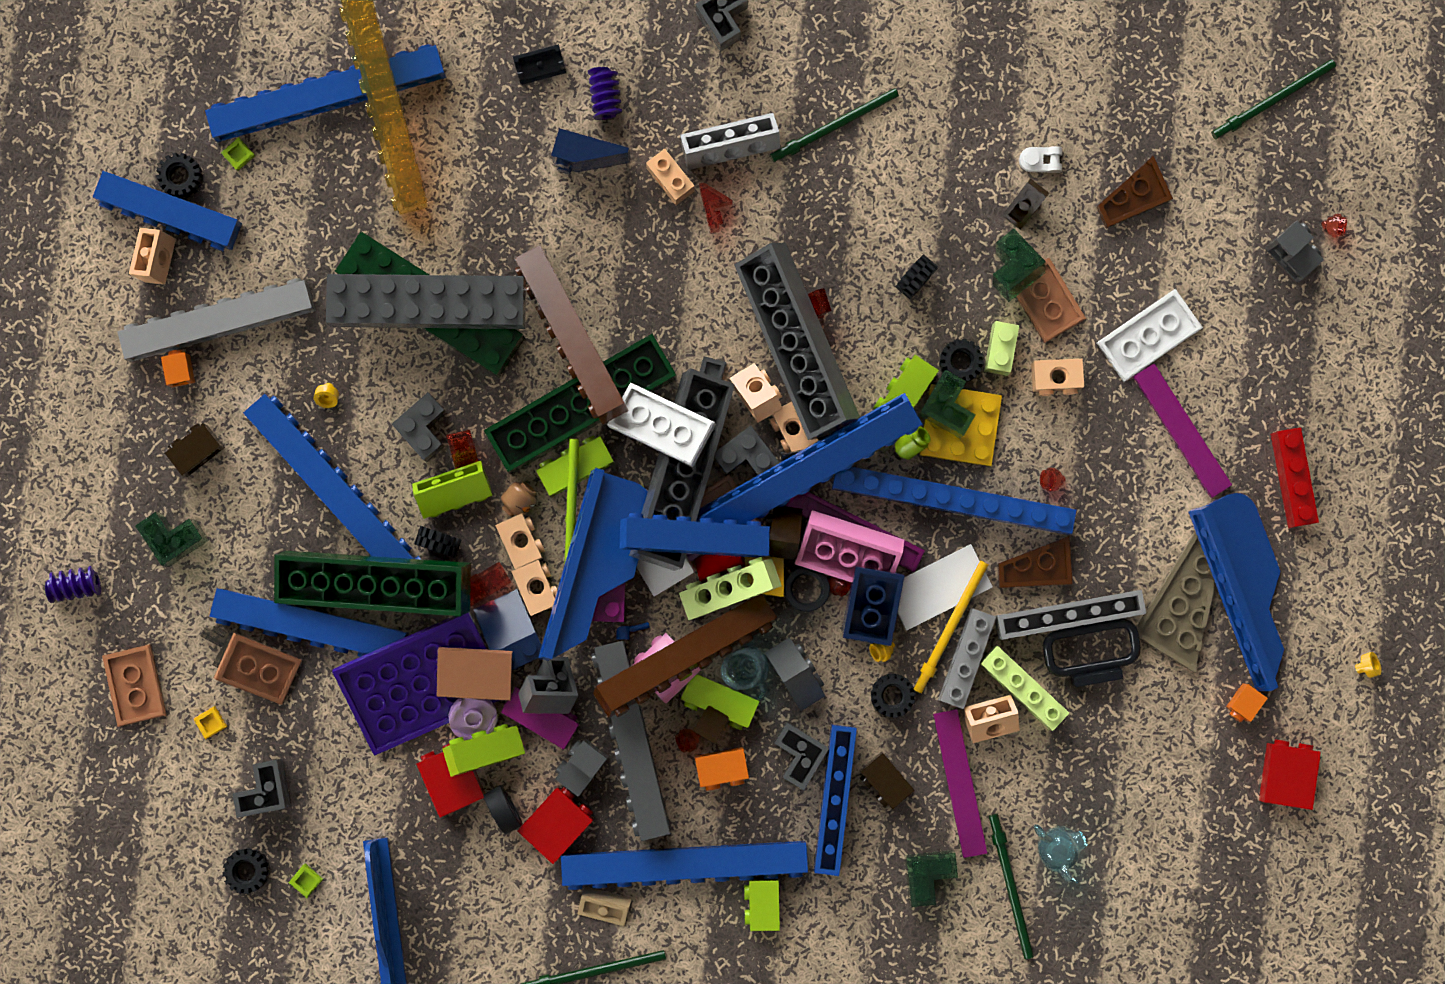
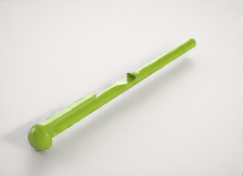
M569 439L564 565L576 525L579 439Z

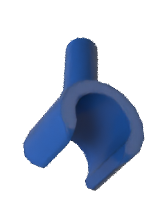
M649 623L620 626L616 630V639H630V632L650 628Z

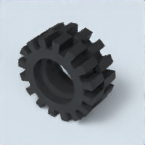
M172 153V157L167 155L165 157L167 160L165 162L161 160L159 164L162 166L161 168L157 167L156 170L159 175H156L157 180L160 182L158 183L159 186L169 195L180 199L191 197L190 194L197 193L196 189L201 187L202 184L200 182L203 180L202 169L199 167V164L192 157L184 153L180 155ZM183 167L188 170V180L180 185L173 183L171 178L172 172L176 168Z
M923 254L895 287L910 300L935 273L938 266Z
M956 339L950 342L943 349L939 357V366L941 367L942 374L944 373L945 378L952 380L954 383L963 384L972 381L981 372L984 365L983 352H980L981 348L975 346V342H969L967 339ZM962 352L969 356L970 366L968 369L958 370L953 366L952 358L956 353Z
M420 526L414 544L456 558L462 540Z
M886 674L877 679L873 684L871 702L880 714L886 717L898 718L912 709L911 707L915 702L914 697L916 695L913 685L907 678L899 674ZM890 686H896L902 692V699L896 705L887 704L883 697L884 691Z
M252 848L241 849L232 853L223 865L225 871L222 872V875L226 878L225 884H229V889L232 891L236 890V893L249 894L263 887L270 874V870H268L269 862L265 860L266 856L260 854L258 850H252ZM244 861L252 863L255 867V875L251 880H243L238 875V866Z

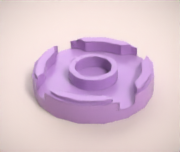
M459 698L451 706L448 715L453 733L458 737H463L464 740L472 739L471 734L485 730L486 734L492 733L498 721L496 707L490 699Z

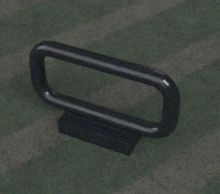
M1115 619L1050 632L1043 642V654L1047 670L1057 677L1070 676L1071 684L1075 687L1123 679L1120 667L1133 664L1138 659L1141 651L1137 627L1132 621L1127 619ZM1124 628L1129 633L1131 652L1125 657L1063 668L1055 664L1052 645L1058 639Z

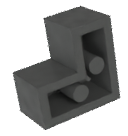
M701 0L695 4L697 16L720 52L741 40V31L732 17L747 9L749 0Z
M1298 220L1282 231L1265 247V250L1297 283L1303 280L1324 260L1319 249L1314 245L1308 244L1314 238L1311 235V230L1307 225L1300 223Z
M429 392L392 423L393 427L425 462H428L445 447L429 428L447 412Z
M751 425L718 449L714 456V460L726 476L744 462H747L756 476L779 464V461Z
M789 637L765 652L800 711L825 697L821 689L824 683L818 673L813 675L816 669L809 658L803 659L806 654L799 643L794 645Z
M555 657L549 661L543 660L536 675H527L518 693L523 713H570L578 698V692L568 657Z
M786 722L774 741V744L794 755L782 777L805 790L829 747Z
M587 739L583 742L578 740L568 752L571 758L568 762L563 760L555 771L558 773L555 779L578 797L609 757Z
M283 758L252 764L256 788L233 793L237 818L291 807Z

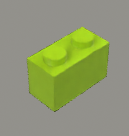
M778 878L749 880V885H744V900H749V910H745V925H750V931H780Z

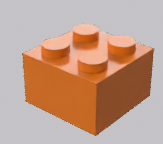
M743 747L695 756L700 787H705L706 791L721 788L720 784L730 782V786L745 784L744 779H749Z

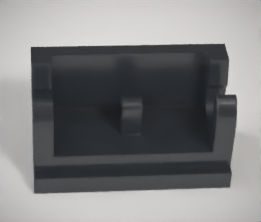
M559 44L513 56L521 85L566 73Z

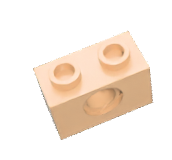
M663 149L646 162L647 170L675 205H678L695 192L694 184L666 149Z
M140 228L129 274L145 283L165 285L176 239L161 230Z
M1083 358L1038 360L1031 363L1033 392H1039V396L1054 395V391H1063V395L1078 394V390L1084 388ZM1053 372H1059L1063 376L1061 384H1057L1052 380Z
M752 364L730 377L731 383L735 384V392L757 423L782 409L779 401L782 395L775 385L771 387L769 384L771 381L764 369L760 371L755 364Z
M792 402L782 406V409L771 415L773 418L769 419L770 424L775 432L780 431L783 437L780 443L786 453L806 449L818 442V439H807ZM789 423L797 424L799 426V433L796 435L788 434L786 426Z
M521 513L495 525L515 570L543 559L541 553L545 552L541 540H535L531 532L535 530L530 516L525 518ZM525 534L528 537V544L523 548H519L515 542L517 536Z
M537 560L511 571L530 616H535L553 607L558 589L556 585L551 587L548 577L551 576V573L546 563L541 564L540 560ZM537 580L542 581L544 584V590L540 594H534L531 590L533 582Z
M1011 695L964 707L966 727L972 743L1020 731L1019 715Z

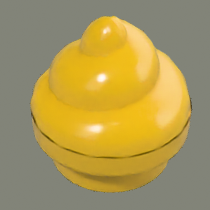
M892 642L891 646L876 643L870 644L869 650L872 658L877 662L888 661L894 651L895 643Z

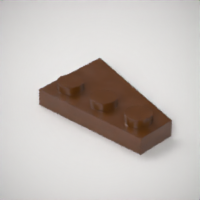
M1154 156L1096 207L1106 229L1173 199Z
M1070 536L998 563L999 588L1072 584Z

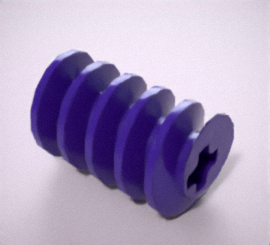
M608 67L589 69L588 75L591 76L589 84L592 85L590 93L593 94L591 102L594 104L592 111L596 113L593 119L608 120L616 117L617 114L622 113V109L615 108V105L620 104L621 100L614 98V96L620 94V90L613 89L614 86L619 85V81L612 80V77L617 76L618 72L611 71Z
M88 566L86 574L82 567L78 569V575H75L73 569H69L68 577H66L64 571H59V578H56L54 572H50L49 580L45 582V593L50 603H54L56 600L58 602H62L65 599L73 600L75 596L77 598H83L85 595L92 597L94 593L96 595L101 594V582L92 566Z

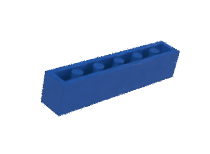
M102 171L93 194V198L99 202L98 206L112 211L114 207L122 210L121 214L132 219H135V216L144 218V223L153 227H157L158 224L167 226L165 230L175 235H179L180 232L189 234L188 239L197 243H202L203 240L211 243L210 247L224 252L225 248L233 249L242 223L235 218L106 171Z
M630 513L628 517L620 520L619 549L763 558L769 556L770 526H761L762 522L748 521L747 525L738 524V520H723V523H715L713 518H700V522L691 521V517L684 516L676 517V520H667L666 515H653L652 519L643 518V514Z
M831 724L829 750L827 752L814 873L839 876L856 727Z

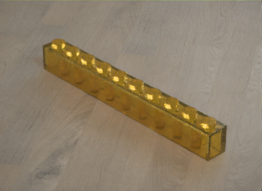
M341 0L343 7L339 8L342 22L347 21L349 31L345 32L349 46H354L356 55L352 56L356 70L360 69L362 79H359L362 94H367L369 101L365 103L366 111L369 117L373 116L375 126L371 127L375 141H380L381 150H378L381 164H386L388 173L384 174L388 188L392 187L394 197H391L394 211H399L400 215L427 209L429 204L373 0Z

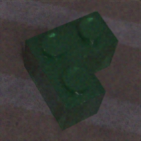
M1012 229L996 242V255L1005 265L993 274V286L1010 302L1045 274L1046 261L1015 229Z
M944 370L919 415L961 439L969 428L975 414L955 403L966 381Z
M154 512L135 525L161 566L165 567L172 566L209 541L197 520L190 518L173 529L162 513Z
M950 850L904 855L910 906L936 905L934 880L958 878L956 853Z

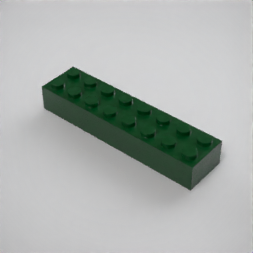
M360 231L335 269L337 274L429 275L362 231ZM422 328L499 378L525 339L524 335L516 329Z
M653 334L603 361L621 397H623L630 383L653 393L677 379L676 373ZM577 377L484 430L510 475L565 444L569 439H573L601 423L599 417L593 418L587 407L591 405L589 398L583 399L577 388L581 383Z
M284 551L274 555V603L462 616L470 612L471 563Z

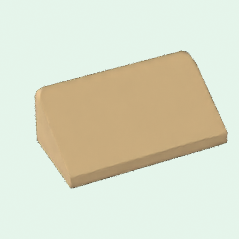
M584 886L577 914L625 926L632 898Z

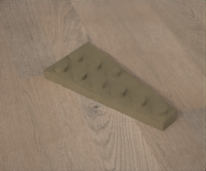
M1196 531L1193 532L1149 604L1146 614H1143L1136 626L1140 640L1193 673H1196L1198 665V655L1202 647L1203 633L1207 625L1215 584Z

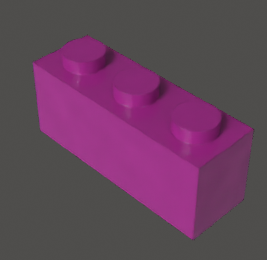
M515 687L511 694V700L506 702L501 713L558 747L565 749L580 725L576 721L578 717L571 712L569 714L523 713L518 694L521 688Z

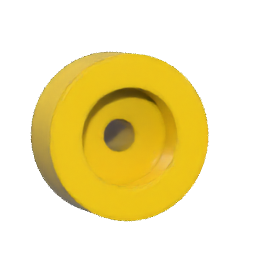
M325 383V385H320L316 388L314 401L317 405L323 408H333L337 405L339 391L333 384Z
M1374 652L1363 654L1361 656V663L1355 665L1356 671L1359 674L1365 672L1369 678L1381 675L1382 672L1381 664Z

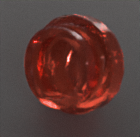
M1334 214L1333 217L1330 216L1326 221H1322L1321 225L1323 229L1327 230L1329 235L1338 238V236L1345 235L1347 217H1342V214Z
M1053 467L1043 470L1040 474V485L1049 492L1057 491L1063 485V482L1066 481L1065 476Z
M828 575L830 592L835 596H845L851 589L852 582Z
M682 729L679 731V734L675 735V741L683 753L687 751L692 752L697 748L701 735L692 729Z

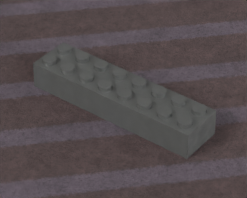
M769 243L734 264L807 439L824 438L859 419L860 415L787 244Z
M327 274L326 323L330 327L525 329L526 280L524 276Z
M691 368L682 373L674 403L715 422L716 425L693 467L659 451L641 513L643 518L652 519L653 515H666L667 520H676V517L684 516L691 517V521L696 522L735 384ZM631 550L629 556L675 571L683 568L687 553Z
M625 641L595 647V653L591 654L594 668L599 667L601 677H597L598 684L631 667ZM636 702L629 706L630 710L622 716L617 717L615 714L611 717L612 724L609 725L611 739L617 740L618 748L614 750L617 764L622 763L624 769L620 776L623 788L628 787L630 794L626 798L629 812L634 811L635 820L632 822L635 837L640 836V840L644 841L668 835L671 829L641 705H638Z

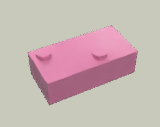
M812 510L798 549L795 564L849 582L853 581L856 566L895 573L903 553L904 539Z

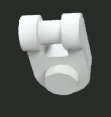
M1062 147L1026 148L1019 156V165L1027 172L1060 173L1062 172V164L1060 163ZM1044 156H1050V164H1043Z

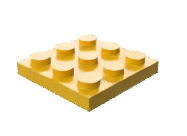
M931 384L924 422V429L929 433L931 440L927 448L921 451L919 455L991 467L1002 395Z

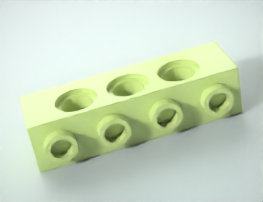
M758 557L748 561L750 565L748 567L742 568L741 565L727 569L728 574L722 577L720 573L706 577L708 582L701 585L699 581L686 585L687 590L680 592L679 595L688 620L699 618L781 587L782 585L773 560H763L762 557ZM748 574H751L754 579L752 585L747 580ZM727 582H730L732 585L731 593L726 588ZM706 590L711 593L710 601L706 598Z
M993 646L981 659L979 665L1048 730L1054 731L1069 714L1060 703L998 646Z

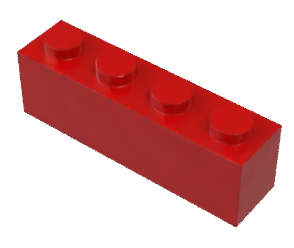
M1301 427L1271 433L1288 528L1319 523Z

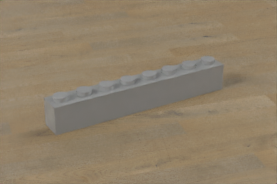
M300 278L287 281V285L284 286L270 285L264 287L262 292L255 293L254 291L242 293L240 298L237 299L223 298L218 300L215 305H197L193 311L186 313L184 310L171 313V317L168 318L154 317L148 319L146 324H128L124 326V330L117 331L124 359L133 362L314 312L316 310L309 284L305 280L301 281Z

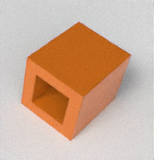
M172 350L168 352L167 356L161 357L167 386L173 388L195 383L189 354L182 352V350Z
M1242 683L1226 707L1231 710L1229 715L1235 720L1251 722L1268 698L1249 684Z

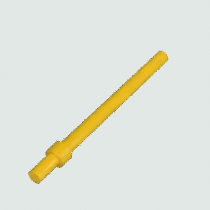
M981 560L978 563L927 663L924 662L920 670L922 673L913 688L915 691L922 694L930 677L933 678L937 668L935 667L989 564Z

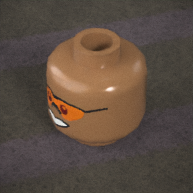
M525 481L521 483L514 482L501 496L504 504L502 509L511 517L521 513L525 516L537 503L535 497L537 492Z

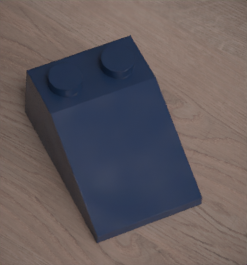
M561 128L558 130L551 154L554 166L557 167L559 172L571 174V171L583 172L627 164L631 160L628 147Z
M856 566L842 625L843 638L891 646L905 577L904 574Z
M518 589L473 609L489 649L513 651L512 671L539 659L542 641Z

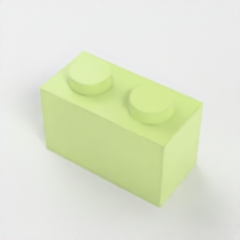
M999 321L993 323L984 372L1005 376L1011 373L1019 325Z

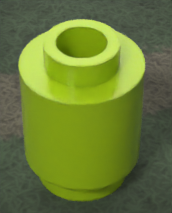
M919 426L914 433L901 436L895 442L897 455L906 460L912 459L927 448L931 440L930 435L926 429Z

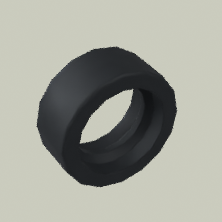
M805 567L796 568L791 572L784 584V594L788 603L793 608L803 612L819 609L826 603L830 593L829 581L825 574ZM812 575L820 582L821 594L812 603H802L793 594V584L800 576Z
M502 785L483 795L492 817L505 835L523 825L515 805Z

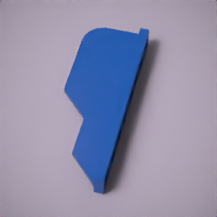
M598 468L590 472L539 659L552 660L587 640L598 597L634 578L639 559L629 556L631 550L619 549L620 520L628 517L630 513H642L648 492L642 485L604 473V470Z
M1233 493L1203 507L1192 509L1188 513L1255 689L1257 691H1272L1278 688L1275 678L1284 647L1269 607L1281 571L1254 502L1244 494Z
M388 837L363 841L381 984H407Z

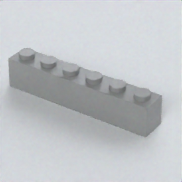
M1142 590L996 615L995 625L998 640L1143 615L1146 614Z

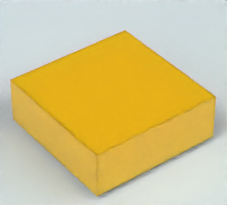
M216 706L194 718L205 740L228 727Z

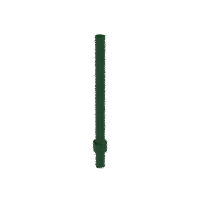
M1332 59L1240 115H1233L1228 118L1225 124L1211 131L1213 138L1217 140L1230 131L1238 130L1246 121L1336 68L1335 62Z
M893 88L797 140L792 139L786 142V146L770 154L772 161L776 162L789 154L793 156L800 152V149L899 97L896 88Z
M998 813L989 815L993 832L991 838L993 845H996L1023 956L1024 959H1031L1034 956L1006 847V842H1008L1006 833L1002 831Z
M665 951L652 952L554 976L547 974L539 976V979L520 984L568 983L666 960Z

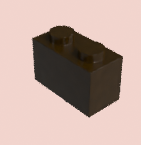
M204 423L192 426L187 431V436L181 440L180 438L174 440L169 444V450L164 453L184 477L190 476L225 448L209 426Z
M776 506L773 508V514H768L766 526H770L769 557L797 559L803 509Z
M880 752L859 770L862 773L860 780L868 789L873 786L879 793L875 797L884 808L889 805L893 810L915 791L883 752Z

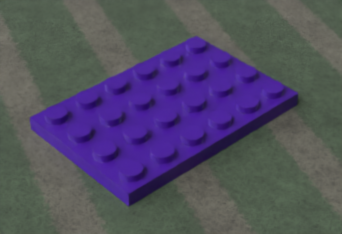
M470 612L462 616H452L332 670L374 756L449 723L448 715L450 708L459 698L437 696L438 648L487 650ZM490 699L493 703H495V702H497V701H500V700H492V699Z

